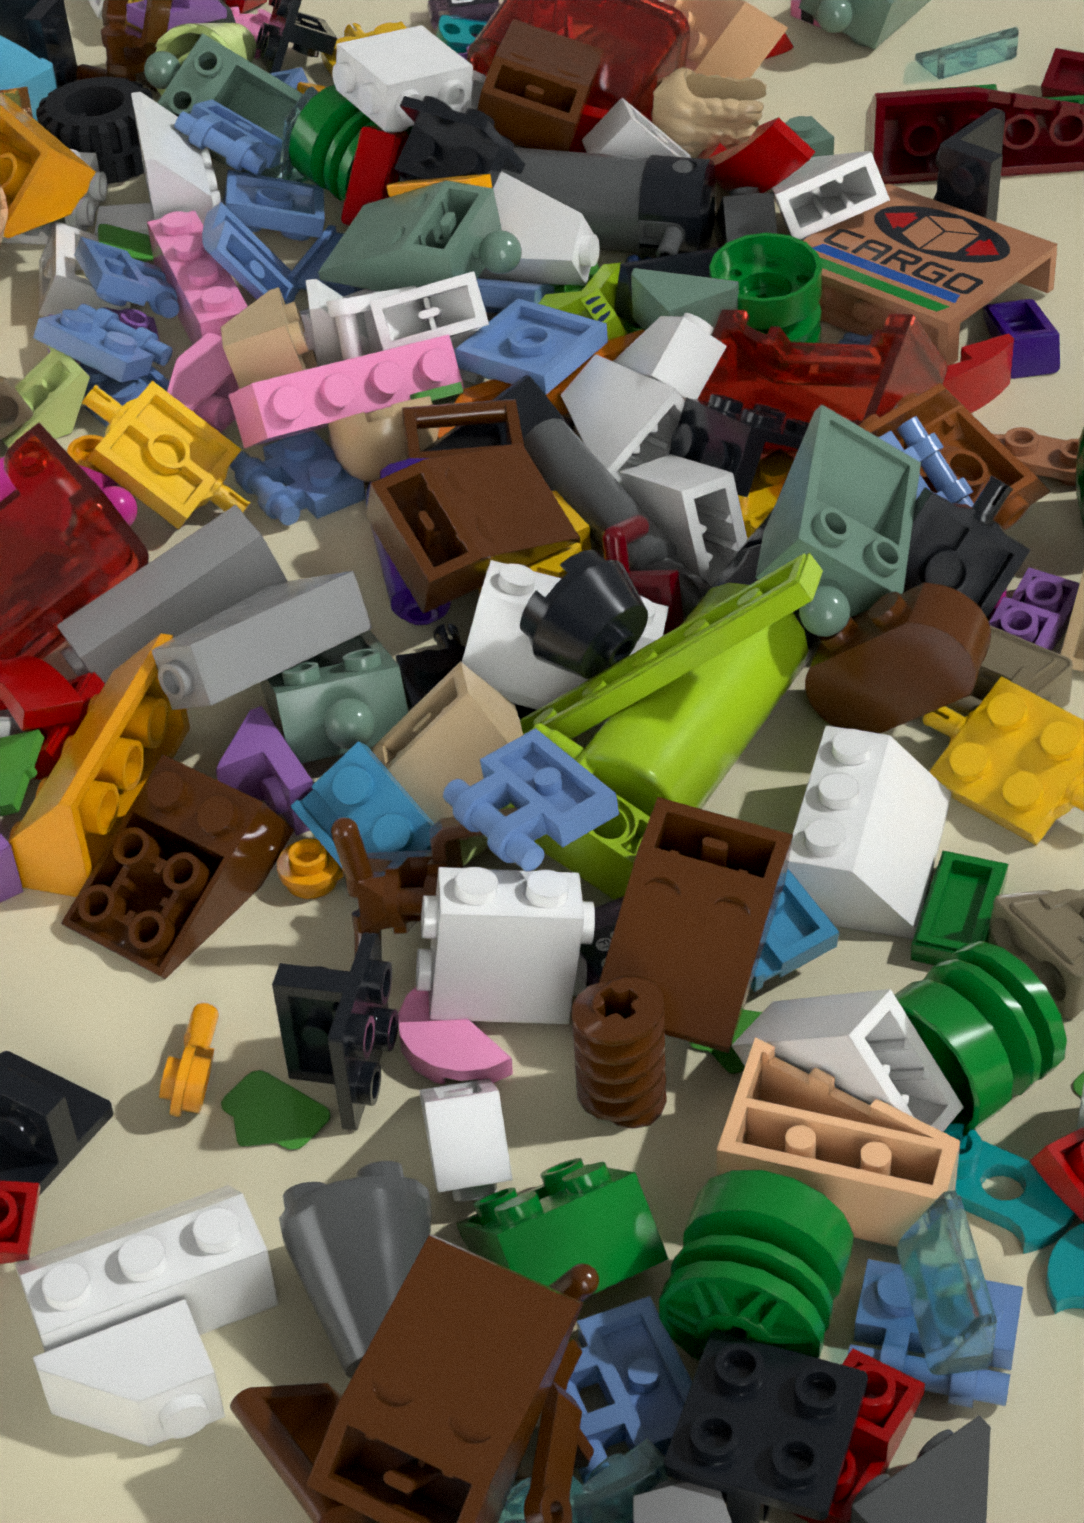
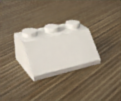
M142 92L131 93L153 219H161L164 215L176 211H196L204 225L207 212L222 202L220 191H218L215 171L212 168L209 148L206 147L202 150L189 143V136L174 128L178 118L176 115Z
M491 560L479 596L462 663L511 703L538 710L589 680L536 659L533 655L529 637L520 630L522 613L535 590L546 597L561 578L532 571L521 564H504ZM640 596L648 611V621L643 634L631 654L663 636L669 607L652 603L647 598ZM606 720L600 722L597 726H602Z
M826 725L793 831L788 869L834 926L913 939L927 899L950 805L951 792L890 735Z
M230 1185L33 1256L29 1260L14 1263L45 1352L184 1299L199 1335L279 1305L268 1250L243 1193Z

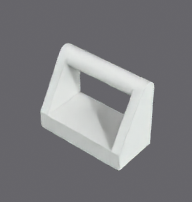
M57 221L55 222L39 260V315L46 317L49 314L62 313L65 309L77 310L81 304H87L97 310L101 307L121 311L130 308V302L128 301L125 306H117L102 300L96 295L97 292L88 279L75 275V271L83 270L74 256L80 237L99 242L97 235Z

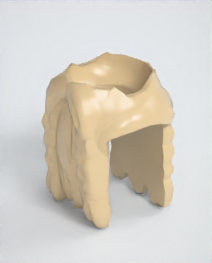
M681 67L670 75L657 80V85L653 92L652 123L690 154L691 158H697L703 150L718 143H721L726 149L733 148L747 142L758 127V121L762 118L764 104L756 100L767 95V84L757 78L736 79L731 77L724 78L719 75L706 76L696 74L693 70Z

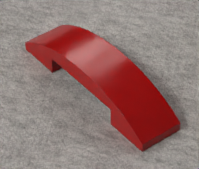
M778 117L759 125L747 142L730 149H726L721 143H718L703 150L697 158L714 161L716 183L728 194L731 190L741 187H758L760 193H764L802 167L811 159L815 151Z

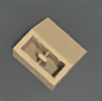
M279 287L266 292L221 326L223 349L239 389L251 383L318 367L314 350H309L304 336L306 331L295 301L285 304Z
M460 661L372 749L376 757L435 824L440 818L454 816L453 807L443 798V792L448 783L455 779H462L469 786H472L484 779L480 759L521 737L523 731L516 706Z

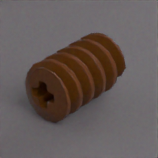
M621 976L613 980L599 982L588 986L579 993L572 1005L577 1100L587 1113L597 1119L611 1121L617 1126L632 1129L650 1126L662 1115L667 1103L666 1043L664 1033L665 1005L663 992L655 981L641 976Z

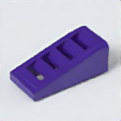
M1025 299L987 304L983 307V318L991 338L1008 333L1014 338L1011 368L1012 379L1052 374L1060 369V334L1035 300Z

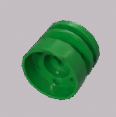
M335 85L325 87L309 100L297 117L290 135L289 155L291 164L302 176L317 186L327 189L338 200L345 202L360 131L366 126H379L336 90ZM409 126L408 129L405 130L408 131V135H410L411 130L413 128L412 126Z
M776 233L745 235L727 242L714 254L710 263L709 278L739 281V327L736 333L727 336L732 340V366L742 371L767 374L787 371L804 364L817 352L821 341L820 321L822 311L819 301L822 295V265L818 253L805 241L790 235Z
M984 941L964 944L953 952L947 961L939 962L932 967L923 980L911 982L894 994L964 1107L950 1123L963 1124V1136H967L970 1129L976 1130L1000 1112L1012 1099V1096L1025 1093L1037 1080H1042L1065 1059L1067 1036L1061 1013L1050 993L1024 962L1002 947Z
M732 1170L710 1178L697 1194L683 1232V1248L674 1257L671 1265V1277L665 1282L659 1298V1319L666 1332L669 1333L670 1338L698 1361H700L708 1337L713 1331H721L820 1358L824 1345V1335L829 1329L832 1319L833 1300L840 1293L852 1254L854 1234L844 1213L823 1193L794 1178L764 1170Z

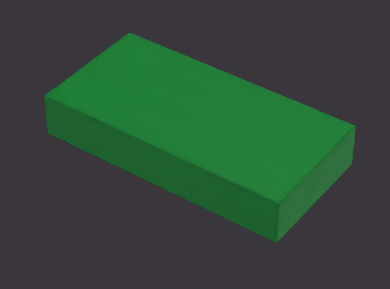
M943 850L912 941L910 960L936 965L939 962L947 961L951 954L964 944L978 941L987 942L994 900L996 896L1003 894L1009 864Z

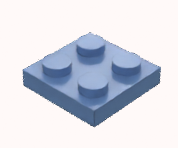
M233 170L227 171L224 205L251 232H258L261 228L281 231L283 236L293 240L304 241L310 237L322 238L325 222L323 188L296 181L262 175L256 176Z
M518 298L490 320L489 325L480 328L455 348L456 360L459 369L479 374L486 379H496L512 385L525 375H528L542 392L547 395L608 343L607 324Z

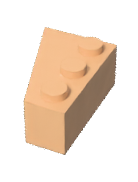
M664 0L661 11L658 14L685 68L693 70L696 74L706 76L719 75L724 78L731 77L736 79L751 78L788 29L782 23L743 0Z
M755 1037L717 1147V1176L732 1170H764L794 1178L823 1193L844 1213L854 1238L940 1257L955 1198L960 1141L877 1098L869 1105L835 1087V1077L816 1067L808 1074L775 1057V1047Z

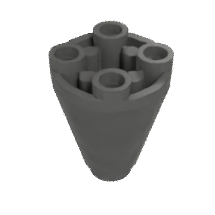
M394 1161L370 1163L358 1170L356 1178L336 1181L327 1185L322 1182L300 1183L290 1187L283 1194L285 1210L279 1217L284 1246L339 1362L349 1378H352L425 1241L431 1235L432 1211L428 1188L416 1179L404 1177L402 1165Z

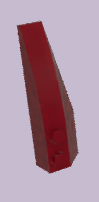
M974 86L875 93L866 112L864 151L872 152L884 184L937 181L938 167L936 165V156L940 144L991 109L996 108L1005 112L1001 176L1084 171V104Z

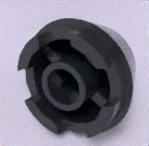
M585 550L569 557L560 564L568 574L555 584L546 597L535 590L522 613L520 630L529 637L533 655L536 659L585 679H590L631 654L645 630L648 621V611L621 562L606 560L594 550Z

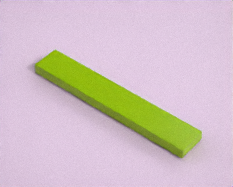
M810 553L798 556L522 718L520 724L523 735L530 732L536 723H542L549 729L557 730L569 739H573L813 601L823 570Z

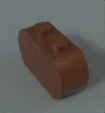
M923 583L902 594L896 591L890 592L881 597L870 609L850 617L847 625L839 633L827 637L820 636L821 643L805 679V690L808 700L818 715L833 727L881 734L968 697L974 689L981 664L986 657L991 643L989 622L981 608L965 594L944 585Z

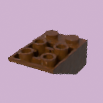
M513 19L493 58L480 93L477 110L491 117L495 121L493 127L498 133L508 138L515 145L529 149L569 151L605 50Z
M522 443L424 459L370 483L366 518L423 614L482 587L491 560L504 564L527 566L580 540L578 533Z
M162 754L61 924L157 976L166 979L262 887L280 853L293 834L294 829L264 802Z
M657 797L636 854L599 982L613 980L621 976H641L655 981L664 996L665 1035L729 1053L786 881L793 834Z
M429 1235L337 1404L306 1486L380 1523H498L583 1302L435 1235Z

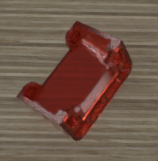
M503 0L472 42L467 54V61L473 65V70L487 76L493 58L513 19L592 45L605 51L586 105L610 111L623 98L649 121H652L653 92L656 88L657 80L670 75L686 65L690 41V26L687 18L680 10L659 0Z
M722 310L711 336L727 347L697 400L709 402L711 393L719 394L743 402V408L753 409L754 404L759 403L782 410L787 413L784 422L787 421V418H794L810 423L815 410L824 405L859 426L866 418L873 414L882 417L891 412L895 405L907 394L915 392L917 395H920L939 383L943 384L948 367L914 314H888L883 329H875L870 344L860 345L791 342L781 327L771 326L768 334L749 327L747 322L750 316L745 310ZM765 442L762 454L769 455L781 448L790 456H796L798 449Z
M38 422L11 445L4 457L3 470L16 490L0 502V660L28 655L43 660L66 641L57 627L59 623L149 563V554L145 545L105 493Z

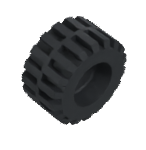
M121 77L81 79L54 89L39 102V107L36 109L38 123L69 149L82 153H96L99 172L105 173L107 185L126 181L131 177L144 173L131 93L142 92L154 100L151 91L148 88H144L143 84Z

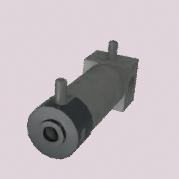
M514 147L513 150L526 164L522 173L518 174L505 169L501 170L582 213L592 232L598 237L600 250L641 253L642 256L658 258L709 249L717 201L716 173L714 161L711 159L658 155L637 157ZM400 176V182L408 180Z

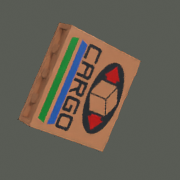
M891 184L885 185L890 201L811 234L802 240L807 242L818 253L822 265V295L819 301L822 321L858 335L868 336L870 334L883 340H892L898 345L900 352L940 368L952 365L958 361L960 323L1016 282L1045 293H1049L1054 289L1057 243Z

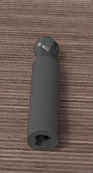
M552 418L536 425L523 440L526 451L550 490H556L590 526V538L603 553L602 535L608 527L633 515H641L646 518L649 524L647 535L627 545L630 571L678 570L684 621L708 591L710 584L700 576L690 572L677 557V549L673 542L564 421Z

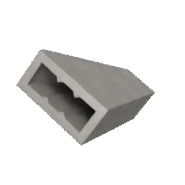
M234 505L59 623L57 627L70 644L61 654L77 677L89 672H95L106 684L115 669L160 633L173 635V638L266 587L288 580L261 533L237 505Z
M354 571L275 583L151 651L158 668L160 686L167 695L172 710L212 706L372 629Z

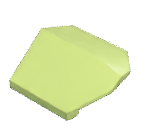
M50 346L47 347L51 352L15 386V389L34 414L28 421L2 439L5 445L14 453L71 434L90 376L72 357Z

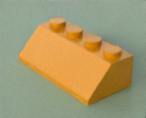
M0 93V186L5 193L8 206V218L3 237L11 238L71 215L79 200L87 193L90 181L96 171L8 96Z
M160 633L112 672L101 692L94 695L90 700L87 715L76 733L66 739L62 755L49 777L43 778L39 783L35 800L22 821H17L12 827L8 843L12 848L22 888L77 897L161 755L164 754L172 759L176 755L190 730L187 708L172 710L168 697L160 686L158 668L151 651L173 639V635Z

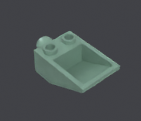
M801 0L799 8L811 14L823 30L830 33L843 32L849 35L855 43L875 50L931 0Z
M203 33L182 65H180L179 60L172 53L167 51H158L151 54L144 65V74L147 81L155 88L166 89L157 103L177 117L183 111L190 114L194 104L212 99L287 143H290V135L298 115L311 99ZM209 149L212 159L227 165L225 157ZM286 163L270 169L266 168L261 175L277 178ZM244 168L240 171L253 174Z
M445 180L363 205L318 271V274L322 281L379 292L409 286H416L417 288L473 271L475 272L476 279H478L485 267L493 273H508L519 264L522 257V248L519 240L512 233L503 231L501 228L493 188Z
M824 405L818 407L812 416L764 530L755 578L759 580L798 556L810 553L823 572L813 601L799 608V615L802 624L809 632L817 636L827 637L839 633L847 625L850 617L870 609L884 595L894 591L899 594L903 593L921 462Z
M371 630L261 682L273 723L300 763L345 754L358 741L371 748L408 713L399 665Z

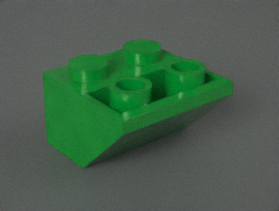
M582 1158L571 1159L546 1169L540 1174L543 1184L518 1195L516 1189L512 1187L494 1192L473 1203L476 1214L456 1223L460 1235L470 1252L546 1286H549L577 1264L591 1265L599 1275V1285L593 1294L669 1259L636 1172L608 1168L605 1162L584 1165Z

